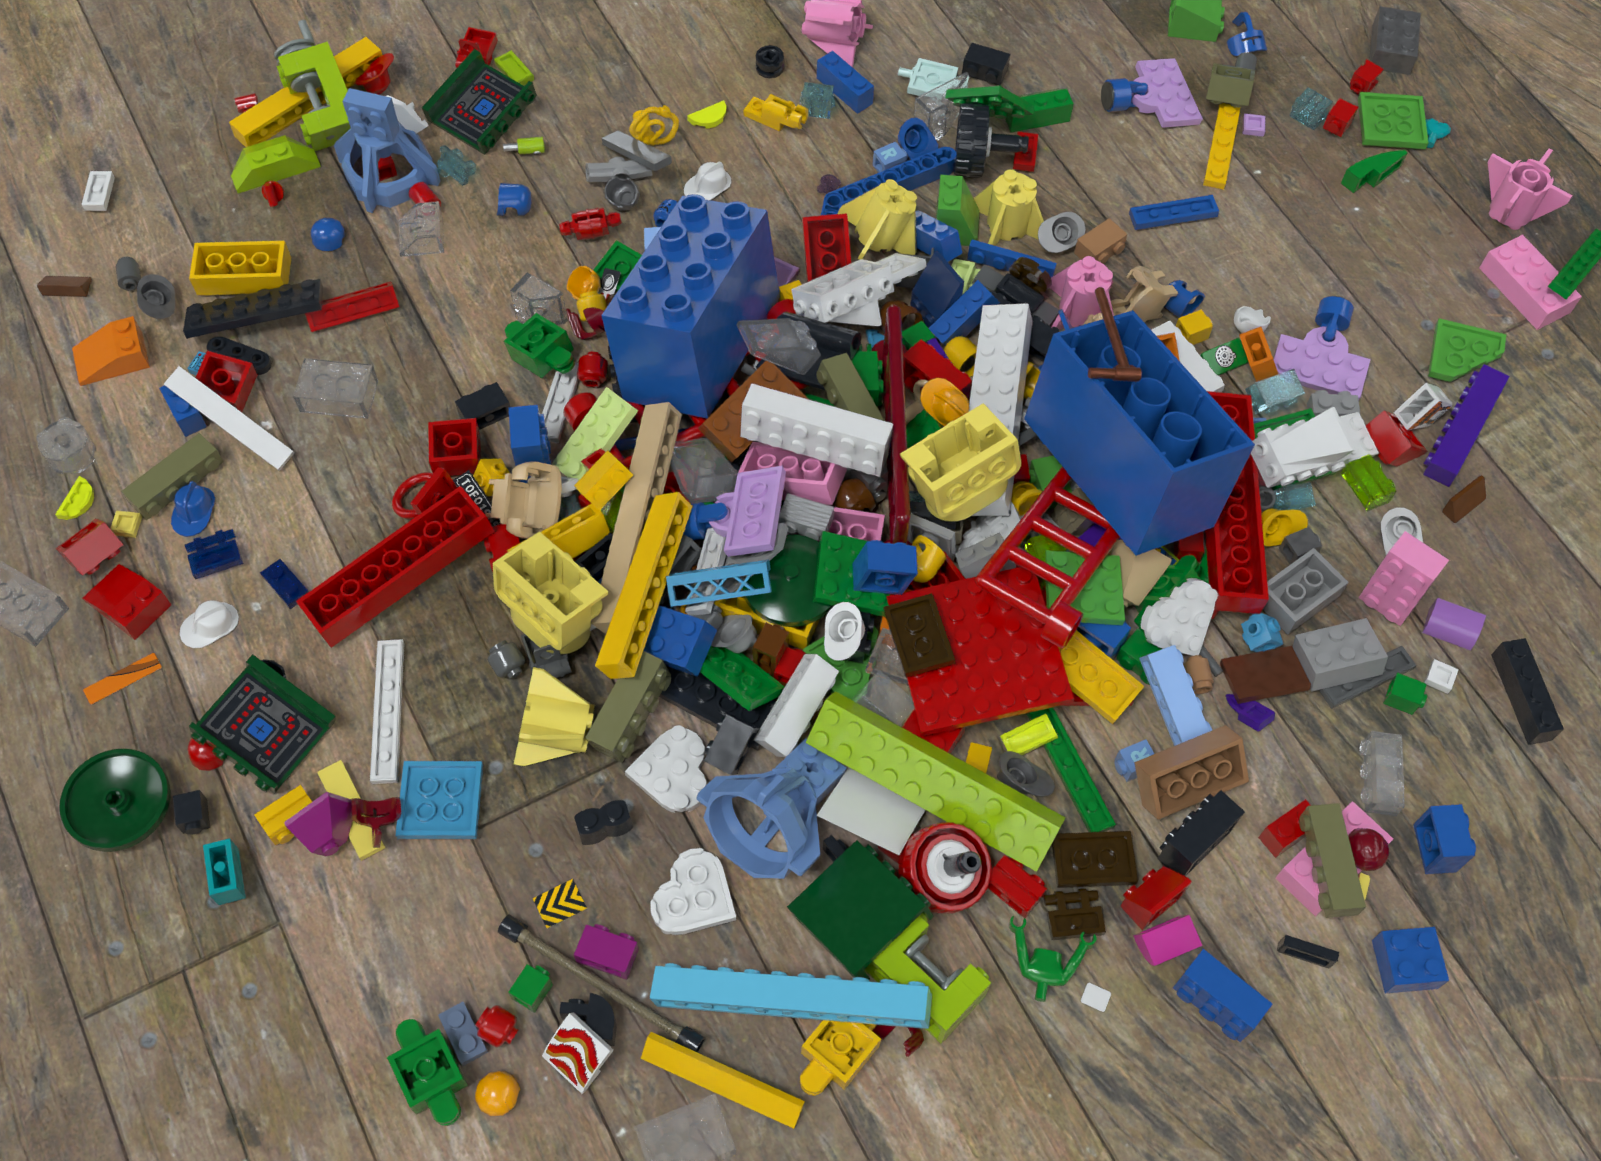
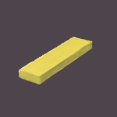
M342 760L317 772L327 792L348 799H361ZM352 821L349 838L361 861L385 849L382 840L380 848H373L371 827Z

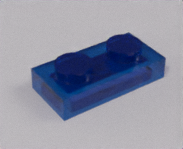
M281 559L260 572L262 578L289 609L297 605L296 601L309 592Z

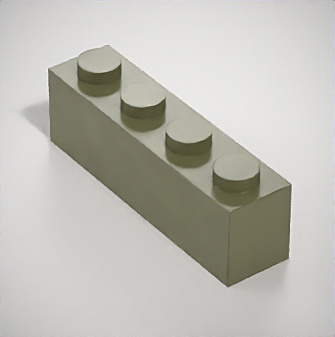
M847 353L821 361L817 371V379L824 386L831 404L836 408L884 421Z
M198 433L121 492L128 503L147 521L150 517L158 514L170 502L174 501L175 494L180 488L189 485L191 481L197 484L208 473L216 470L223 463V460L217 449Z
M1340 803L1308 806L1301 814L1299 822L1300 828L1305 832L1307 838L1306 853L1308 857H1311L1313 863V881L1318 884L1320 892L1318 895L1319 906L1324 910L1326 918L1359 915L1366 908Z

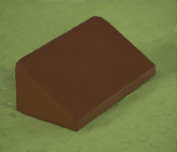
M45 276L37 284V288L42 296L87 297L92 278Z
M1482 475L1478 476L1453 496L1443 508L1442 513L1453 523H1457L1486 499L1485 477Z

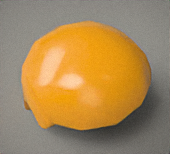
M579 266L573 270L567 282V290L576 300L581 298L580 294L591 291L599 292L601 288L599 275L587 266Z
M505 1071L490 1072L477 1085L475 1091L476 1103L480 1110L489 1116H503L516 1105L520 1086L514 1075Z

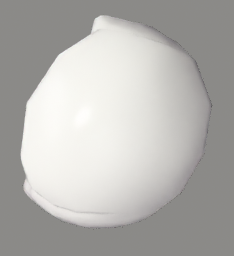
M1247 306L1238 308L1234 314V324L1241 334L1258 327H1262L1264 332L1271 320L1270 316L1266 318L1263 316L1262 309L1254 310Z

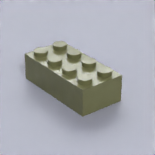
M643 651L635 676L631 678H618L585 737L596 751L620 763H623L625 758L630 757L634 750L633 743L636 737L642 735L647 725V717L650 713H654L659 704L658 697L662 690L666 691L670 685L671 673L663 660Z

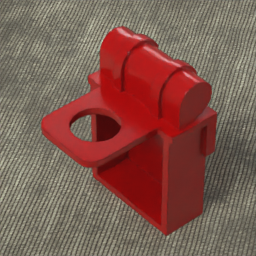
M468 27L464 39H459L458 41L460 48L457 51L456 68L474 49L481 52L485 64L490 66L493 59L492 54L498 42L496 33Z

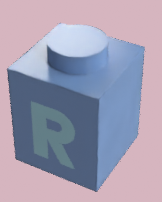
M895 141L874 151L873 167L879 173L902 164L907 160V153Z
M1147 739L1119 750L1115 758V768L1119 775L1124 776L1126 782L1137 778L1134 762L1154 754Z

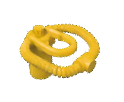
M663 105V107L650 106L633 113V121L629 132L635 139L647 145H662L675 137L679 127V120L674 113L670 112V108L666 105ZM650 113H656L673 121L672 129L667 136L659 138L665 131V124L659 119L650 120ZM651 125H660V129L654 133Z

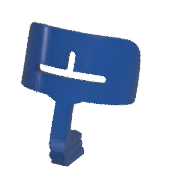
M1247 12L1239 13L1232 23L1238 27L1245 23L1247 31L1227 40L1230 53L1238 56L1244 52L1266 51L1267 47L1263 31L1253 29L1250 15ZM1258 37V38L1254 39L1253 42H1252V39L1246 40V41H1243V42L1241 41V40H1244V39H1247V38Z

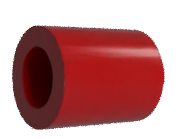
M418 182L410 188L409 197L424 215H434L439 211L441 200L425 182Z

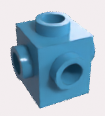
M1263 613L1253 614L1248 618L1249 620L1241 624L1244 632L1242 633L1243 639L1251 651L1271 650L1284 644L1279 632L1281 630L1280 625L1274 617Z

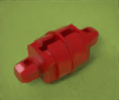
M588 208L572 213V222H569V220L559 224L561 235L567 236L575 233L577 240H586L609 234L608 226H619L622 222L618 212H611L609 215H606L604 208Z

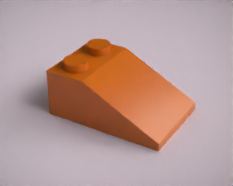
M134 316L108 323L72 348L80 386L150 368L143 334Z

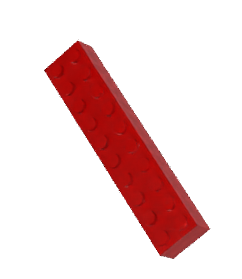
M1207 391L1252 441L1255 440L1251 395ZM1250 454L1215 526L1205 530L1209 585L1218 593L1214 610L1260 614L1268 602L1269 596L1258 468Z

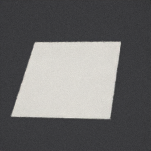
M848 767L817 816L900 855L925 809Z

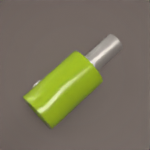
M543 137L519 138L517 143L503 144L504 152L518 151L519 155L545 153Z

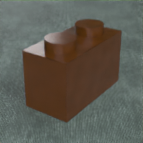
M766 622L753 645V662L773 678L774 671L784 651L789 647V632L780 625H771Z

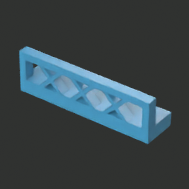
M768 559L669 574L666 576L670 605L673 607L772 592L769 577L770 561ZM763 573L765 587L755 589L747 583L752 574ZM748 575L745 580L739 577ZM733 577L741 583L736 592H729L722 586L727 578ZM722 579L720 584H718L714 580ZM704 581H709L717 587L712 595L708 596L702 594L697 588ZM690 583H697L695 587L690 585ZM684 585L691 590V593L686 599L676 600L674 586ZM743 586H745V587H747L748 589H750V590H743V591H741V589L743 588ZM719 589H720L722 592H724V593H722V594H716ZM694 593L699 596L691 598Z

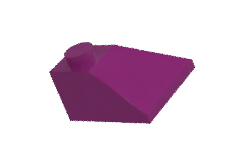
M325 792L286 820L284 824L311 853L322 856L333 855L339 850L341 845L347 842L353 821L351 799Z

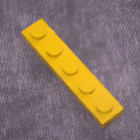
M1222 103L1219 105L1203 181L1204 186L1223 190L1226 185L1240 108L1233 107L1231 104Z

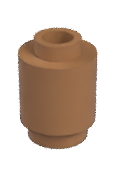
M1201 655L1189 657L1183 666L1186 673L1192 678L1194 693L1204 694L1211 691L1214 680L1208 659L1202 658Z

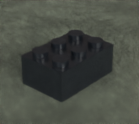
M1222 790L1215 796L1210 793L1201 802L1196 812L1194 810L1190 812L1182 821L1183 824L1178 829L1175 827L1165 837V841L1159 847L1162 852L1157 859L1167 868L1187 876L1235 828L1245 811Z

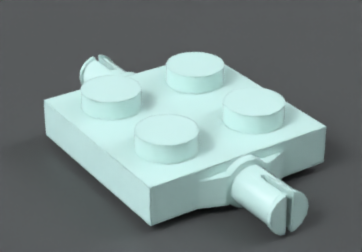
M919 58L912 70L900 67L898 71V76L910 78L907 93L947 103L948 101L945 98L947 89L968 87V83L956 81L958 67Z

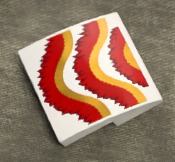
M573 1012L569 1013L547 1045L542 1057L583 1094L601 1072L599 1069L614 1049Z

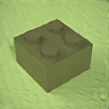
M1213 63L1206 99L1214 104L1226 102L1238 108L1243 107V105L1248 106L1255 70Z

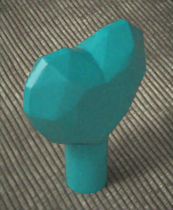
M1433 118L1426 119L1427 135L1429 136L1427 147L1433 148L1437 139H1441L1450 133L1451 128L1447 123L1438 122Z

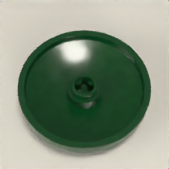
M787 534L783 549L770 560L771 569L769 570L772 592L744 596L754 613L772 624L797 627L813 623L831 610L833 605L813 601L820 542L807 536ZM763 573L754 574L747 583L755 589L765 587ZM743 586L742 591H743V590H750V589H748L747 587Z
M133 749L104 751L82 763L67 780L60 798L61 821L67 832L77 842L89 849L113 852L130 848L149 837L163 821L171 799L169 779L162 767L151 756Z

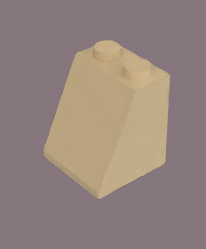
M1117 540L1107 555L1120 556L1124 608H1127L1128 605H1140L1171 564L1172 559L1155 549L1135 556L1123 540Z

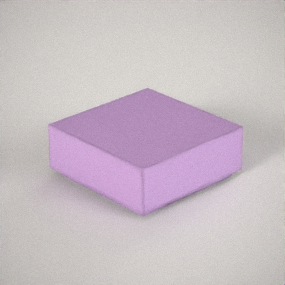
M1244 114L1242 134L1263 137L1265 134V116Z

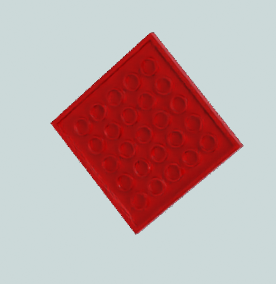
M1023 567L1000 571L996 575L995 579L1046 607L1036 574ZM976 577L908 591L902 595L886 596L888 605L932 593L955 658V664L907 677L921 736L1074 702L1059 647L1041 637L1045 624L978 587L975 583Z

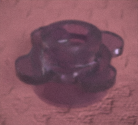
M824 175L820 179L821 183L817 186V191L828 194L837 190L841 186V181L834 175Z

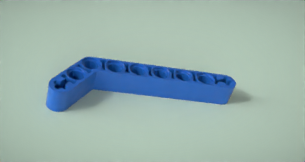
M941 147L829 192L824 197L821 215L837 214L842 205L874 189L881 183H885L888 179L896 181L898 185L911 191L940 179V175H950L954 172L956 151L951 147Z

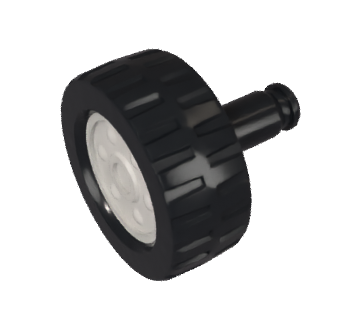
M975 103L960 104L955 145L954 175L982 177L986 157H989L990 151L1027 153L1029 137L992 133V127H989L990 108L988 105Z

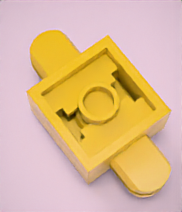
M823 1020L801 1046V1054L810 1061L800 1075L802 1090L808 1095L817 1096L823 1092L831 1080L845 1090L880 1046L881 1038L872 1032L877 1024Z

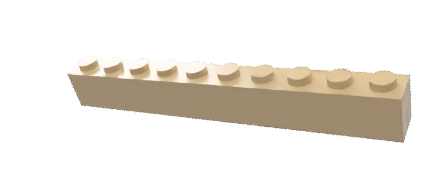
M669 402L645 405L629 469L633 476L625 485L601 585L608 591V595L601 599L602 611L591 622L592 625L605 634L611 622L655 495H662L664 492L682 416Z

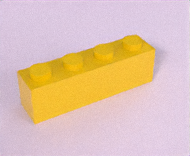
M590 504L546 528L541 533L560 550L568 553L573 558L596 545L610 531L603 513L593 504ZM521 543L508 549L507 551L510 552L511 550L519 546Z

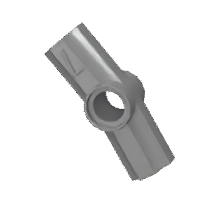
M622 157L612 158L608 163H586L585 166L587 182H608L616 176L621 179L652 176V169L634 160L626 161Z

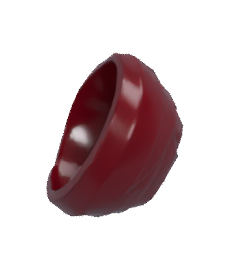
M1357 828L1348 835L1356 868L1363 871H1375L1382 868L1387 862L1389 846L1380 833L1369 828Z

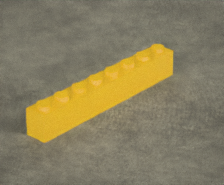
M367 37L334 56L347 89L355 84V80L365 72L374 60L382 56L381 49ZM319 86L315 90L323 105L326 101ZM288 87L234 118L229 124L235 138L245 147L268 140L301 119V115L308 114L314 108L307 92L290 94Z
M679 492L655 495L595 664L610 679L631 678L635 676L667 583L666 576L670 574L692 509V505Z

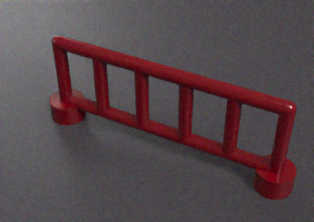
M890 305L886 313L884 340L877 342L872 348V351H877L878 360H882L881 380L884 381L885 422L893 424L887 457L890 539L884 543L894 544L902 542L912 546V543L907 540L910 525L908 465L900 456V453L907 450L903 354L907 349L902 344L901 309L897 305Z

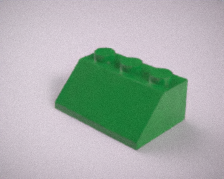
M1063 88L1019 95L1018 97L1035 106L1034 114L1025 115L1024 118L1007 116L1005 119L1010 133L1070 122L1074 103L1068 89Z

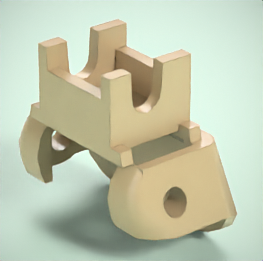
M1137 266L1132 268L1126 276L1127 279L1135 278L1136 283L1124 300H1111L1114 316L1133 310L1145 323L1147 320L1161 318L1163 316L1161 310L1170 297L1177 296L1178 292L1173 285L1165 286L1158 282V280L1165 278L1162 270L1151 272L1146 267ZM1130 303V306L1126 310L1124 306Z
M526 462L514 467L512 474H505V479H489V484L494 485L491 513H486L485 515L490 519H500V523L507 525L506 530L511 534L528 539L539 531L541 532L558 522L562 482L560 470L557 466L540 462ZM527 479H528V482H527V483L518 482V481H513V480H527Z

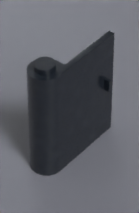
M783 312L776 320L778 337L756 368L758 369L769 358L789 380L825 390L824 386L817 379V371L821 361L847 353L850 360H852L860 347L861 334L857 331L790 312Z

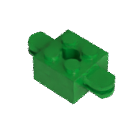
M537 313L524 324L514 321L506 326L504 331L507 338L504 340V344L511 359L535 375L543 378L552 369L565 374L574 368L575 361L571 353L574 348L567 331Z
M860 344L851 362L876 407H882V360H878L877 351H871V344H866V351H862V344Z
M1184 556L1176 565H1169L1140 605L1135 606L1139 614L1134 619V622L1141 631L1144 632L1141 629V621L1148 606L1152 607L1157 601H1160L1159 598L1170 597L1174 588L1180 587L1183 583L1187 582L1186 579H1200L1198 574L1201 572L1202 567L1195 556Z
M415 1019L402 1021L396 1028V1038L401 1049L388 1056L387 1059L407 1103L416 1115L429 1108L434 1120L442 1126L453 1125L461 1116V1107L454 1093L467 1087L468 1084L450 1046L440 1029L426 1035L423 1026Z

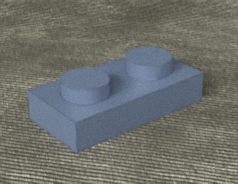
M464 1002L438 1015L462 1066L488 1053L483 1040L477 1035V1028Z

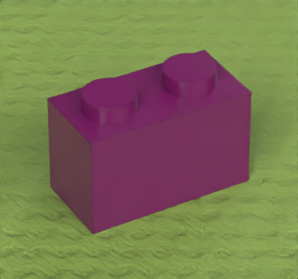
M595 924L594 927L586 925L574 952L576 962L627 980L639 951L638 944L634 941L635 938L625 933H620L619 936L610 933L608 928L599 924Z

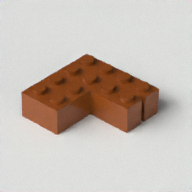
M769 358L698 428L730 462L734 461L753 442L747 438L740 437L742 404L751 384L808 399Z

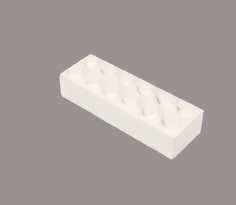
M751 384L742 404L740 437L880 477L889 453L893 424Z

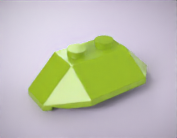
M283 135L243 148L231 178L239 194L261 187L267 181H279L320 168L321 166L312 148Z

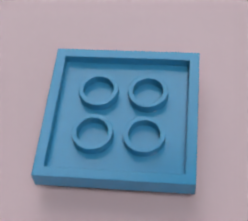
M404 761L400 790L401 817L397 820L395 835L397 839H477L483 775L482 761Z

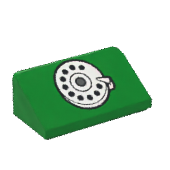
M1239 338L1207 350L1200 355L1202 359L1208 362L1209 367L1218 376L1249 362Z

